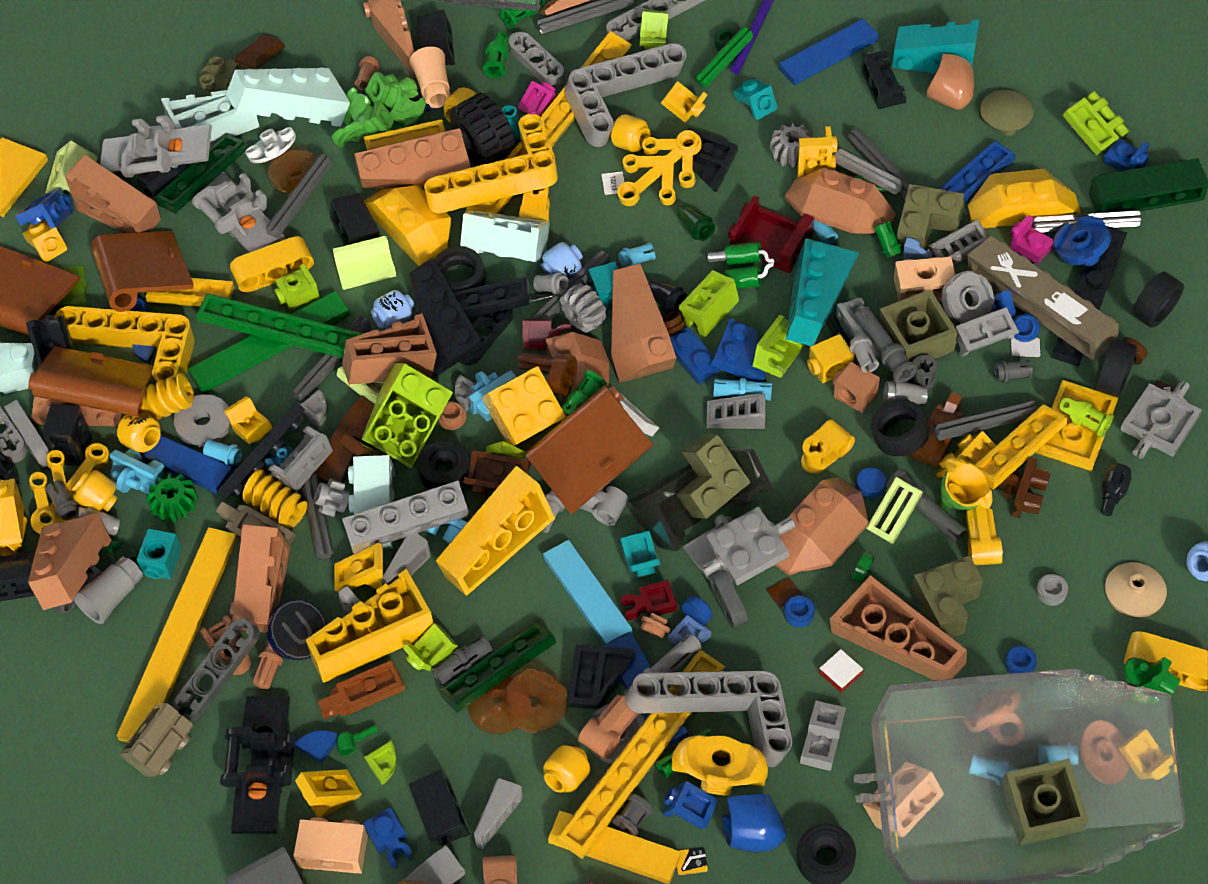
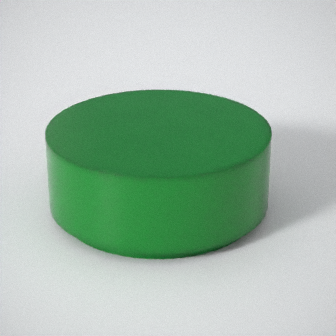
M867 552L863 553L851 579L859 583L864 582L875 560L873 555Z

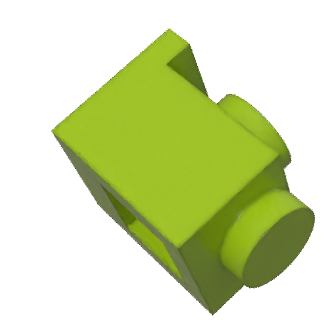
M305 264L300 265L299 270L275 280L277 288L273 290L278 303L280 305L285 304L290 313L320 299L317 284Z

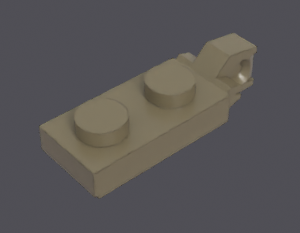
M221 502L216 510L220 517L228 521L225 527L240 538L242 524L278 528L289 546L296 537L292 531L247 505L243 506L240 504L237 509H234Z

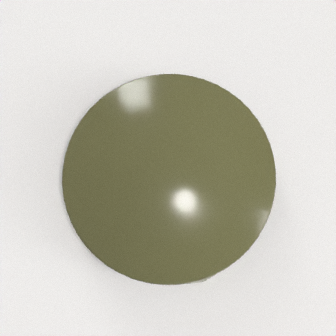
M214 56L209 59V64L201 70L198 77L199 85L208 95H211V92L228 90L234 71L249 69V67L236 63L231 59Z
M1012 90L992 92L983 99L980 106V119L989 126L1001 130L1006 136L1014 135L1017 130L1026 127L1031 122L1034 114L1033 105L1030 100L1023 94Z

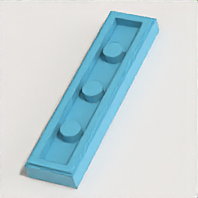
M569 540L543 553L545 562L604 645L632 633V628Z

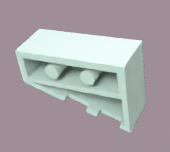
M227 90L211 92V96L195 98L193 94L186 95V99L170 101V98L161 99L165 114L175 123L176 129L206 124L212 125L210 146L214 145L226 133L237 136L259 127L257 115L235 111L226 95Z
M469 210L463 214L460 246L472 249L477 253H484L486 251L495 253L494 255L500 257H514L536 262L547 251L550 222Z
M0 343V392L6 395L28 389L31 373H36L39 368L32 343Z
M389 455L353 457V466L348 468L349 483L354 484V495H349L350 513L357 514L395 501L392 477H395L396 469ZM394 541L383 544L382 548L394 549Z

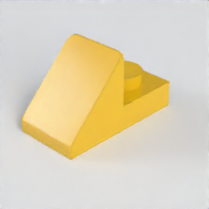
M376 543L334 564V590L337 592L346 586L350 590L363 584L376 590L382 586L383 548L380 543Z
M347 769L301 772L295 780L303 797L311 806L315 815L320 818L326 817L362 795Z

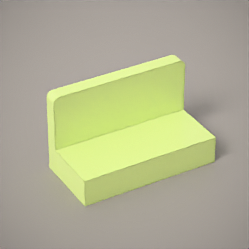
M73 141L68 142L56 153L45 193L47 194L60 187L63 191L67 190L70 192L65 176L84 155L97 162V156Z
M386 236L333 249L336 268L343 290L396 277Z

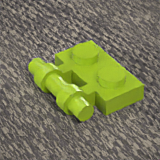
M1093 91L1088 95L1087 99L1085 97L1067 109L1062 116L1097 156L1113 145L1119 139L1118 135L1123 138L1129 133V130L1123 124L1125 121L1121 116H1116L1107 106L1109 102Z

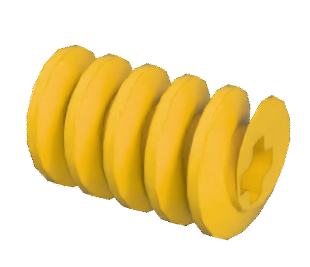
M178 373L176 379L172 376L168 377L166 383L160 380L156 383V386L153 384L148 385L144 392L141 412L153 417L157 421L162 417L170 416L172 413L176 414L182 409H189L194 401V393L185 374Z
M262 469L255 471L250 476L243 490V500L246 504L252 505L255 510L261 511L264 516L270 517L271 520L287 529L296 526L307 510L308 502H300V494L297 492L292 494L291 488H283L282 482H275L274 477L271 475L266 476L265 471Z

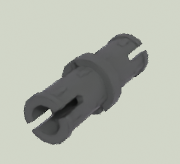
M481 635L463 649L457 648L454 650L451 657L433 667L431 672L436 681L442 686L460 672L468 670L476 661L493 651L487 639Z

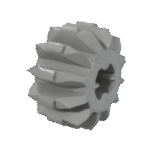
M793 122L790 127L781 125L780 130H774L770 142V150L774 161H780L782 167L790 164L793 169L798 164L799 138H813L812 130H805L804 124L795 127Z
M581 283L576 286L574 285L560 298L561 310L564 311L565 317L568 318L570 324L574 325L578 331L585 333L593 331L606 319V307L602 304V299L588 285Z

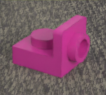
M532 81L517 109L526 115L537 114L541 117L557 97L556 89L546 82H542L540 85Z
M1028 215L1022 222L1018 221L1012 228L1010 248L1039 264L1053 249L1054 240L1032 228L1033 217Z

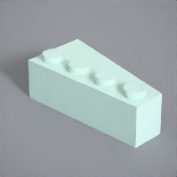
M322 67L235 70L226 93L232 106L238 113L270 117L271 113H276L288 120H294L295 116L308 118L310 123L319 124L321 120L331 121L332 126L341 127L350 105L348 98L331 70Z

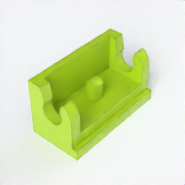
M712 270L679 305V310L682 311L686 325L690 328L694 322L697 325L699 334L706 337L739 302L735 280Z
M782 315L777 317L758 342L752 366L782 378L804 347V344L786 340L788 320L784 319L785 316Z

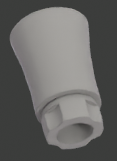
M123 556L89 584L81 588L74 601L87 617L98 624H103L116 606L135 588V584L141 580L143 573L137 564Z

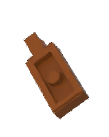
M951 392L945 406L938 404L934 408L928 420L930 428L929 437L920 449L911 454V458L935 468L940 466L939 462L944 458L953 438L937 440L933 434L934 425L962 418L963 413L958 411L961 406V395Z
M390 660L335 684L336 688L330 691L331 696L321 699L317 703L323 719L338 714L342 717L406 689L393 661Z

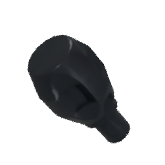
M1113 463L1106 471L1102 484V499L1104 500L1100 511L1102 515L1112 516L1115 504H1118L1126 495L1131 481V469L1128 466Z

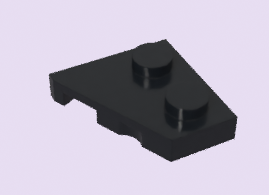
M688 128V130L698 134L702 142L700 151L693 156V171L714 192H717L738 152V145ZM687 143V144H685L684 146H685V147H688V146H691V145H693V144Z
M576 645L567 699L568 706L587 709L601 708L635 659V650Z

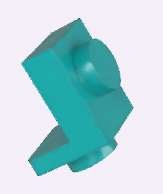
M756 79L743 82L741 87L733 91L737 101L750 105L753 118L757 120L778 108L771 85Z
M650 531L619 539L629 574L636 572L638 577L655 573L654 567L661 565L660 559H657Z

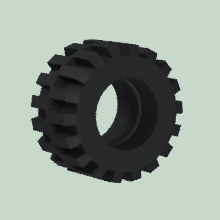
M477 93L451 109L450 120L452 129L460 128L467 155L477 165L493 163L514 150V136L505 114L497 103L485 93Z

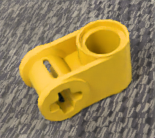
M546 187L524 193L519 217L549 222V188Z
M828 420L819 430L804 440L802 445L804 455L801 458L802 468L811 474L823 472L838 458L843 457L849 452L855 442V437L834 420Z

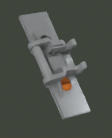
M166 115L156 117V121L161 124L158 126H149L142 119L132 120V125L138 129V133L130 134V136L104 139L100 165L113 174L122 173L124 177L130 178L139 173L153 171L166 173L170 171L171 167L177 168L178 165L208 161L212 125L206 124L176 129L175 123ZM146 159H157L153 161L144 162Z
M223 171L201 192L196 194L192 200V204L197 209H201L211 219L219 233L224 234L229 231L230 236L235 237L248 253L277 243L285 238L283 233L278 238L267 234L266 226L270 220L263 213L267 208V198L261 190H257L255 194L251 191V182L245 173L240 174L239 178L241 181L239 185H236ZM222 208L226 215L222 216L216 209Z

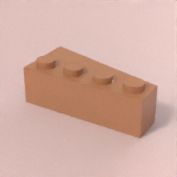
M460 128L354 153L362 188H395L419 185L423 188L425 182L432 177L471 168Z
M871 575L830 618L831 633L945 686L966 665L967 650Z

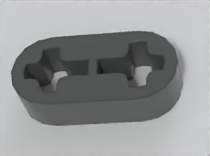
M721 570L709 575L710 586L729 625L734 628L748 621L746 611L727 572Z

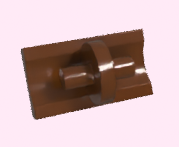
M1028 457L1022 479L1018 477L1019 471L1015 470L998 485L1004 491L1003 496L1005 498H1011L1013 494H1017L1011 516L1020 518L1022 511L1039 514L1044 496L1029 492V488L1032 487L1046 491L1051 473L1036 468L1037 459Z

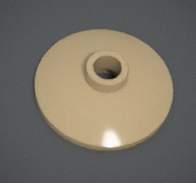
M1129 562L1118 565L1108 574L1105 582V594L1109 603L1117 611L1131 617H1146L1156 613L1163 606L1167 595L1166 584L1162 576L1152 567L1142 563ZM1133 583H1139L1142 587H1136Z

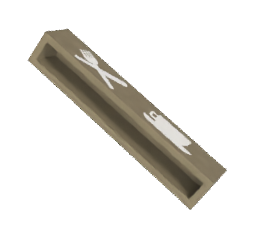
M990 236L967 255L968 271H974V273L984 276L992 286V289L997 293L1010 290L1015 306L1026 314L1034 316L1040 324L1091 360H1097L1110 348L1112 342L1118 339V323L1112 316L1102 313L1089 300L1079 297L1069 286L1062 285L1053 279L1047 271L1040 270L1027 257L1020 256L1014 252L1005 242H1000L993 236Z

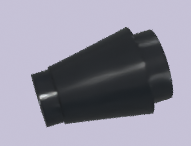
M654 279L650 280L648 284L656 303L667 312H680L679 305L687 298V294L683 289Z

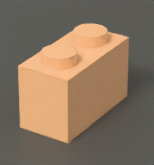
M313 817L310 820L300 819L293 855L298 868L362 874L368 839L365 826L353 820H344L342 823L329 822L320 817Z

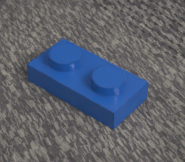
M689 327L670 337L676 360L697 384L702 383L721 371V369L711 365L714 356Z

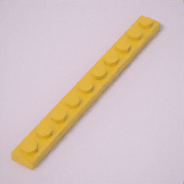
M610 31L581 68L626 56L631 50L632 44ZM565 87L541 115L552 147L575 120V116L564 94ZM521 141L506 159L525 155ZM512 196L466 207L465 212L473 210L499 214Z

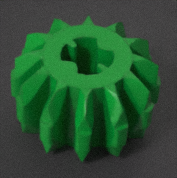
M169 473L167 479L163 480L157 477L158 485H149L150 494L146 495L147 503L150 506L152 515L154 517L159 516L163 523L171 518L172 522L176 524L179 517L187 520V512H195V502L198 501L197 492L194 490L193 482L186 480L182 474L174 478Z

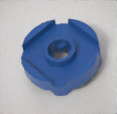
M1084 216L1077 218L1079 222L1071 226L1068 222L1056 233L1054 246L1061 262L1070 265L1084 264L1085 266H1092L1099 261V256L1109 247L1112 236L1104 221L1098 217Z

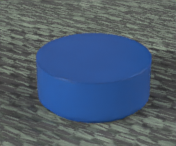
M877 468L863 469L857 476V490L862 492V496L867 498L879 497L885 491L886 476Z
M801 595L793 596L785 603L784 617L790 625L805 627L814 619L815 606L808 597Z
M691 596L682 604V611L685 616L688 614L703 626L711 620L712 611L701 598Z
M1015 646L1006 654L1005 669L1015 678H1027L1035 671L1037 658L1035 653L1028 647Z

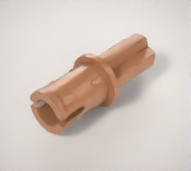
M272 630L265 650L259 655L261 661L253 679V684L260 689L270 688L278 666H281L283 663L281 658L283 651L277 647L272 637Z

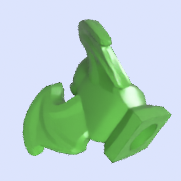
M380 72L373 74L365 89L373 103L375 104L378 101H381L383 104L385 103L386 106L391 108L390 114L394 121L403 124V126L416 125L422 117L426 106L424 97H421L416 102L409 99L419 94L416 82L409 76L396 78L393 74L386 75L385 77Z
M352 87L346 94L350 102L343 120L346 127L338 129L333 134L332 141L341 148L347 142H359L364 136L391 131L394 119L381 101L376 102L373 107L370 105L371 101L366 95L358 94L356 88Z

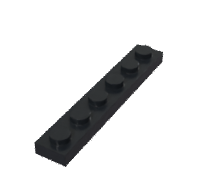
M1107 227L1112 236L1109 247L1099 256V261L1096 264L1084 267L1075 294L1082 299L1089 300L1098 310L1101 308L1127 232ZM1058 337L1052 358L1079 366L1083 353Z

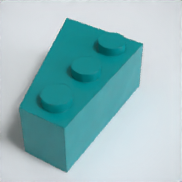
M980 19L972 20L971 24L956 25V22H947V26L932 27L931 24L898 27L892 68L936 74L943 54H953L965 58L972 66Z

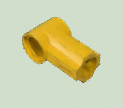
M982 506L967 510L968 556H971L975 565L1001 564L1002 543L1000 537L996 536L993 510L983 508Z

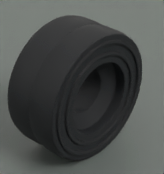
M442 439L428 444L421 451L418 458V471L422 484L428 490L455 481H459L461 490L466 486L463 484L464 477L467 478L469 473L470 456L463 445L453 440ZM442 462H449L453 465L452 469L448 472L438 471L437 466Z
M828 823L815 825L805 831L798 842L796 861L801 874L806 880L812 884H841L852 873L856 859V847L847 831L837 825ZM822 848H829L835 853L836 857L831 862H822L817 857V852Z

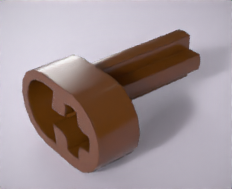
M524 352L523 355H519V369L529 371L538 366L541 373L548 374L547 383L553 393L566 395L570 392L578 369L575 356L558 354L555 357Z

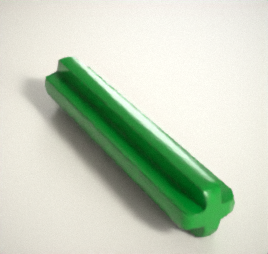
M742 27L696 75V83L702 88L707 87L753 39V32L747 27Z

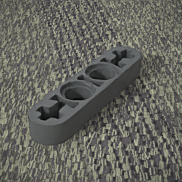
M237 619L229 625L174 699L172 707L180 715H183L190 722L198 720L257 642L260 632L257 624L248 619ZM240 627L247 628L246 633L249 635L247 639L240 638L241 633L238 631ZM228 642H237L235 645L240 647V650H238L237 647L229 644ZM228 649L231 652L232 660L228 666L223 667L218 661V656L222 650ZM209 674L213 678V686L209 691L205 692L200 687V680L202 676ZM197 695L203 697V699H194V698H195ZM184 702H192L190 708L193 710L192 713H184L186 710L185 706H183Z

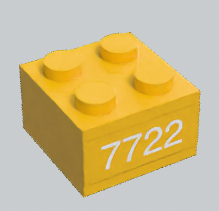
M538 366L482 397L504 440L513 446L566 417Z

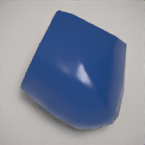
M770 794L728 797L727 806L730 816L723 815L722 820L725 839L730 848L745 852H767L776 849L786 839L787 831Z

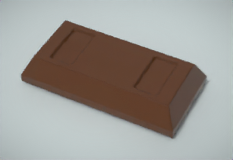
M263 34L241 51L234 59V62L252 69H258L285 48V45L281 40Z

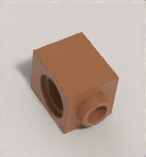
M850 361L844 370L840 369L833 379L832 384L835 385L834 398L864 413L878 394L880 377L869 371L867 373L862 372L860 366Z

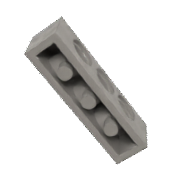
M455 481L342 518L353 554L376 543L383 545L468 517V508L459 481Z

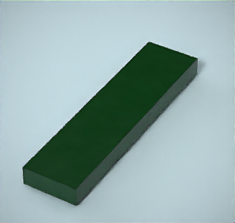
M226 133L210 147L208 161L192 163L154 197L157 205L176 214L248 149L246 142Z
M536 621L438 691L441 697L458 713L557 643L555 637Z

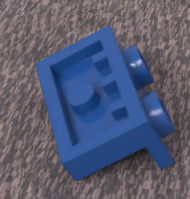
M60 187L34 199L15 217L20 226L28 222L35 225L46 219L50 228L53 229L62 223L74 209L72 208L70 197Z

